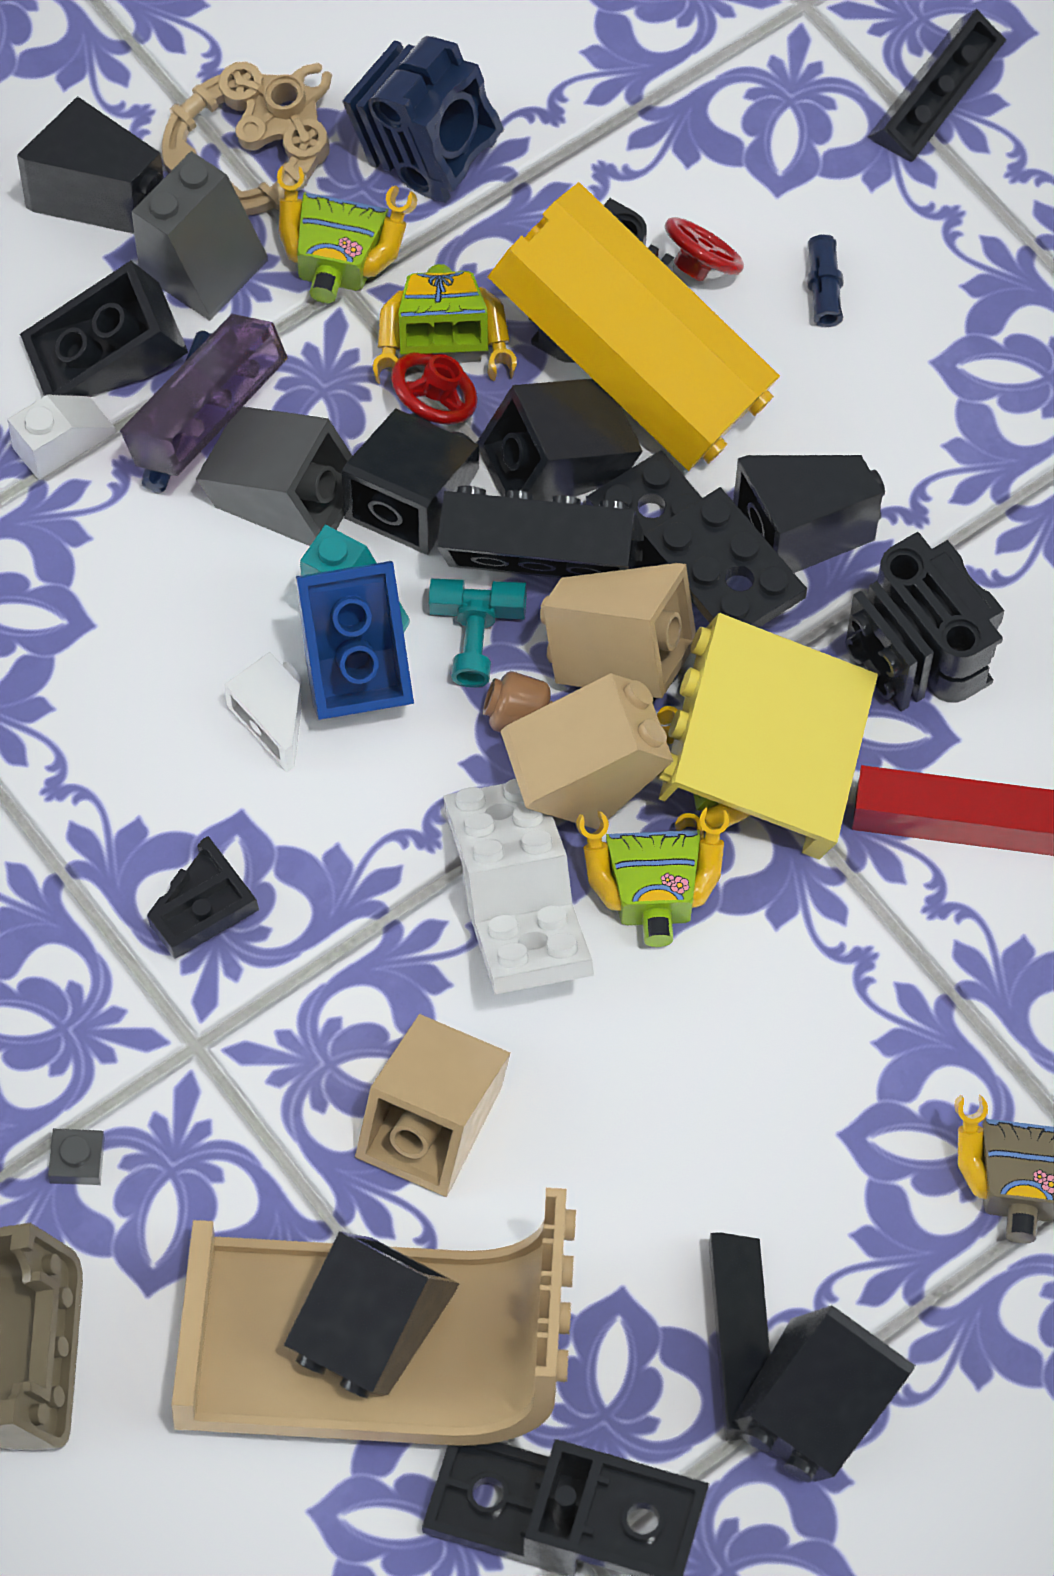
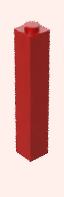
M861 765L852 830L1054 856V790Z

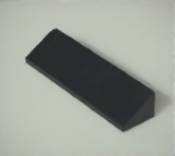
M978 9L962 16L868 137L876 144L907 161H914L1005 43L1006 39Z
M712 1232L709 1237V1256L725 1441L744 1440L742 1437L744 1432L732 1424L731 1421L770 1356L760 1239L723 1232Z

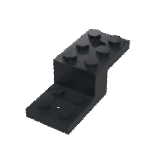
M662 450L586 496V505L599 506L601 500H616L627 503L628 509L635 510L643 530L638 568L673 563L686 564L691 602L709 623L718 613L759 628L806 598L807 587L726 492L719 487L702 498ZM654 503L659 505L664 510V513L659 517L649 518L643 516L639 512V508L645 504ZM732 576H744L751 581L752 586L744 591H736L731 589L726 581Z
M559 1439L554 1440L550 1456L500 1442L480 1445H448L422 1525V1533L567 1576H575L579 1561L630 1576H684L708 1493L709 1483ZM491 1483L497 1485L502 1490L504 1496L502 1501L496 1506L490 1508L483 1507L474 1500L473 1493L475 1489L482 1484ZM637 1509H647L655 1514L658 1525L652 1532L640 1534L630 1528L627 1522L628 1516Z

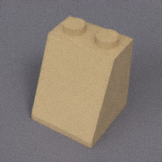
M681 563L563 577L550 595L543 599L540 609L541 622L546 625L548 636L547 659L552 663L555 683L584 687L612 673L630 680L640 681L647 686L653 698L662 699L691 653V645L696 634L686 564Z
M610 673L506 725L500 731L527 809L576 823L578 816L582 814L585 821L584 826L598 829L600 826L598 811L602 812L607 819H610L673 762L666 741V732L660 725L652 703L653 696L645 684Z
M419 1014L370 1088L355 1158L447 1197L502 1089L511 1052Z

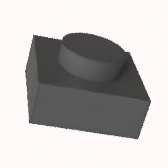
M53 1129L48 1172L50 1183L101 1185L105 1143L104 1131Z

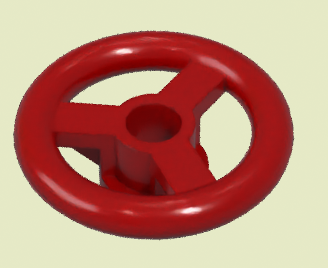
M671 217L666 220L664 227L667 235L681 248L674 259V264L690 277L704 281L711 268L728 275H738L743 271L744 262L740 255L712 232L684 218Z
M413 352L402 356L394 364L391 373L394 391L400 401L419 417L437 424L454 425L466 421L475 412L478 402L475 386L469 376L463 371L462 366L454 358L445 354ZM413 366H426L420 379L406 382L405 374L409 368ZM457 386H459L463 393L464 402L459 398ZM426 396L431 400L439 401L450 411L430 407L417 397Z

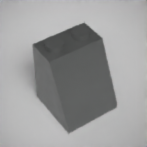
M192 151L132 210L139 267L156 279L164 291L209 321L268 261V256L227 174Z
M237 406L206 462L203 464L196 480L215 508L310 546L325 524L337 530L344 517L342 469L352 457V454L329 418Z

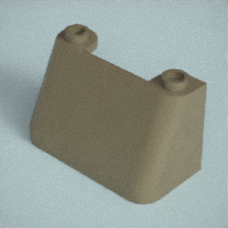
M32 1223L0 1227V1449H57L66 1445L71 1432L83 1270L80 1259L72 1248Z

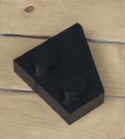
M209 836L203 838L197 845L199 853L188 869H180L170 882L169 891L164 896L159 897L147 914L151 928L174 959L259 910L257 899Z

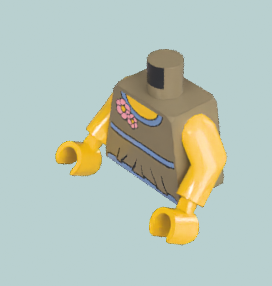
M981 1094L978 1096L979 1109L977 1112L971 1115L964 1114V1097L959 1095L954 1103L956 1113L963 1120V1125L958 1128L959 1170L973 1195L983 1199L986 1213L1007 1217L1006 1239L1023 1244L1035 1242L1038 1221H1054V1127L985 1119L988 1113V1104Z

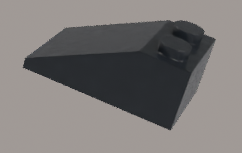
M132 260L20 333L44 396H92L152 377L188 353L160 283Z

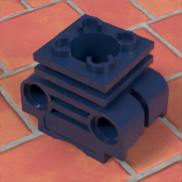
M424 36L415 46L407 44L405 48L400 41L394 40L342 100L370 166L377 168L381 163L383 169L389 172L395 167L401 181L408 188L422 196L444 203L451 197L448 190H455L465 178L473 160L486 148H492L497 142L496 139L504 131L499 115L486 95L485 80L479 65L464 60L457 43L434 36Z

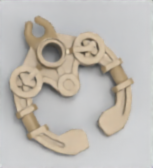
M234 62L225 67L221 74L210 78L202 84H197L192 89L193 95L180 106L174 104L169 109L171 116L165 126L162 140V156L166 171L170 173L190 151L197 154L196 150L186 142L189 132L197 127L193 118L205 107L214 112L219 107V104L225 102L228 107L236 111H245L241 120L236 125V135L239 144L244 149L253 151L262 148L265 144L283 139L285 152L289 158V162L281 165L284 166V183L288 186L297 184L299 181V167H301L306 177L304 188L317 165L323 163L329 154L330 142L327 131L322 123L318 122L316 102L329 90L333 75L329 71H324L320 84L315 87H309L304 83L305 77L311 74H319L323 70V66L320 63L304 65L292 75L261 74L258 67L249 62ZM286 101H294V102H293L292 104H290V105H287V106H279V105L282 104L283 102H286ZM277 181L271 187L267 183L262 182L257 188L247 191H241L231 182L247 216L259 214L273 208L279 210V199L284 198V189Z

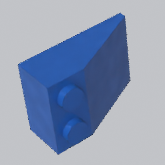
M393 561L296 576L306 666L312 705L318 720L414 704Z

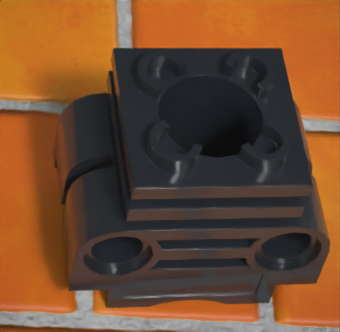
M917 531L884 552L880 562L878 579L869 585L867 597L862 590L853 594L845 645L856 663H863L869 671L878 674L875 685L876 689L886 700L891 699L901 712L909 707L911 696L916 702L924 699L927 687L938 699L948 703H958L993 684L994 679L989 674L988 664L991 663L995 655L996 646L1003 641V637L997 629L1002 623L1005 610L989 591L983 589L970 577L961 555L948 540L932 549Z

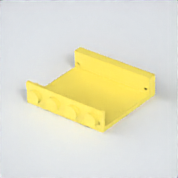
M718 613L706 628L699 627L691 645V653L695 654L696 658L693 668L690 667L687 670L680 686L679 694L685 696L682 710L679 709L675 713L668 732V736L674 739L671 749L673 762L657 776L658 780L663 781L658 799L665 802L677 788L787 828L806 836L802 850L803 854L820 860L838 842L878 674Z

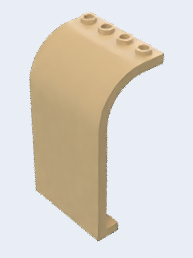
M546 1187L545 1215L541 1226L528 1238L509 1246L478 1251L391 1247L460 1284L389 1394L370 1393L368 1398L358 1396L340 1386L343 1377L329 1369H326L324 1374H319L300 1365L295 1361L299 1353L284 1346L333 1243L215 1237L214 1221L193 1220L172 1397L174 1429L460 1446L501 1442L522 1436L536 1429L549 1418L554 1409L556 1382H567L569 1350L558 1349L559 1334L570 1335L571 1302H561V1287L572 1288L574 1256L563 1255L564 1241H575L576 1209H566L567 1189Z

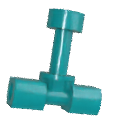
M431 578L429 589L430 615L457 616L458 622L466 626L463 653L457 654L453 658L451 678L456 684L474 688L482 687L489 683L491 661L488 657L482 655L485 628L491 627L495 623V618L525 619L527 603L526 583L493 581L492 590L465 589L464 580Z

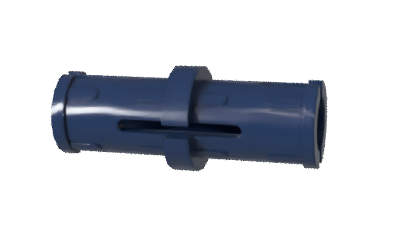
M819 234L811 237L807 244L811 271L807 275V287L813 293L814 322H817V325L821 327H833L843 321L840 289L843 287L844 279L843 273L838 269L837 240L832 235Z

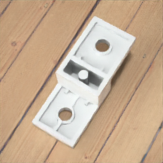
M516 779L509 780L505 784L484 788L468 787L457 793L443 795L445 812L462 861L469 915L495 995L594 976L592 957L572 904L567 854L553 816L527 809Z

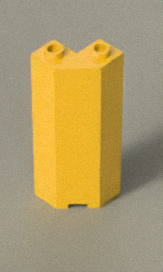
M578 182L546 209L542 214L543 218L525 237L521 235L487 277L686 470H691L701 459L710 464L728 445L722 438L730 428L748 411L753 416H756L773 399L774 396L768 390L780 378V375Z

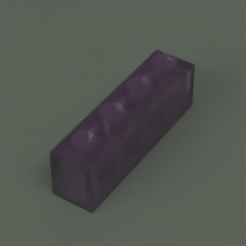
M231 314L121 428L120 432L137 467L178 476L283 365L288 357L273 322Z

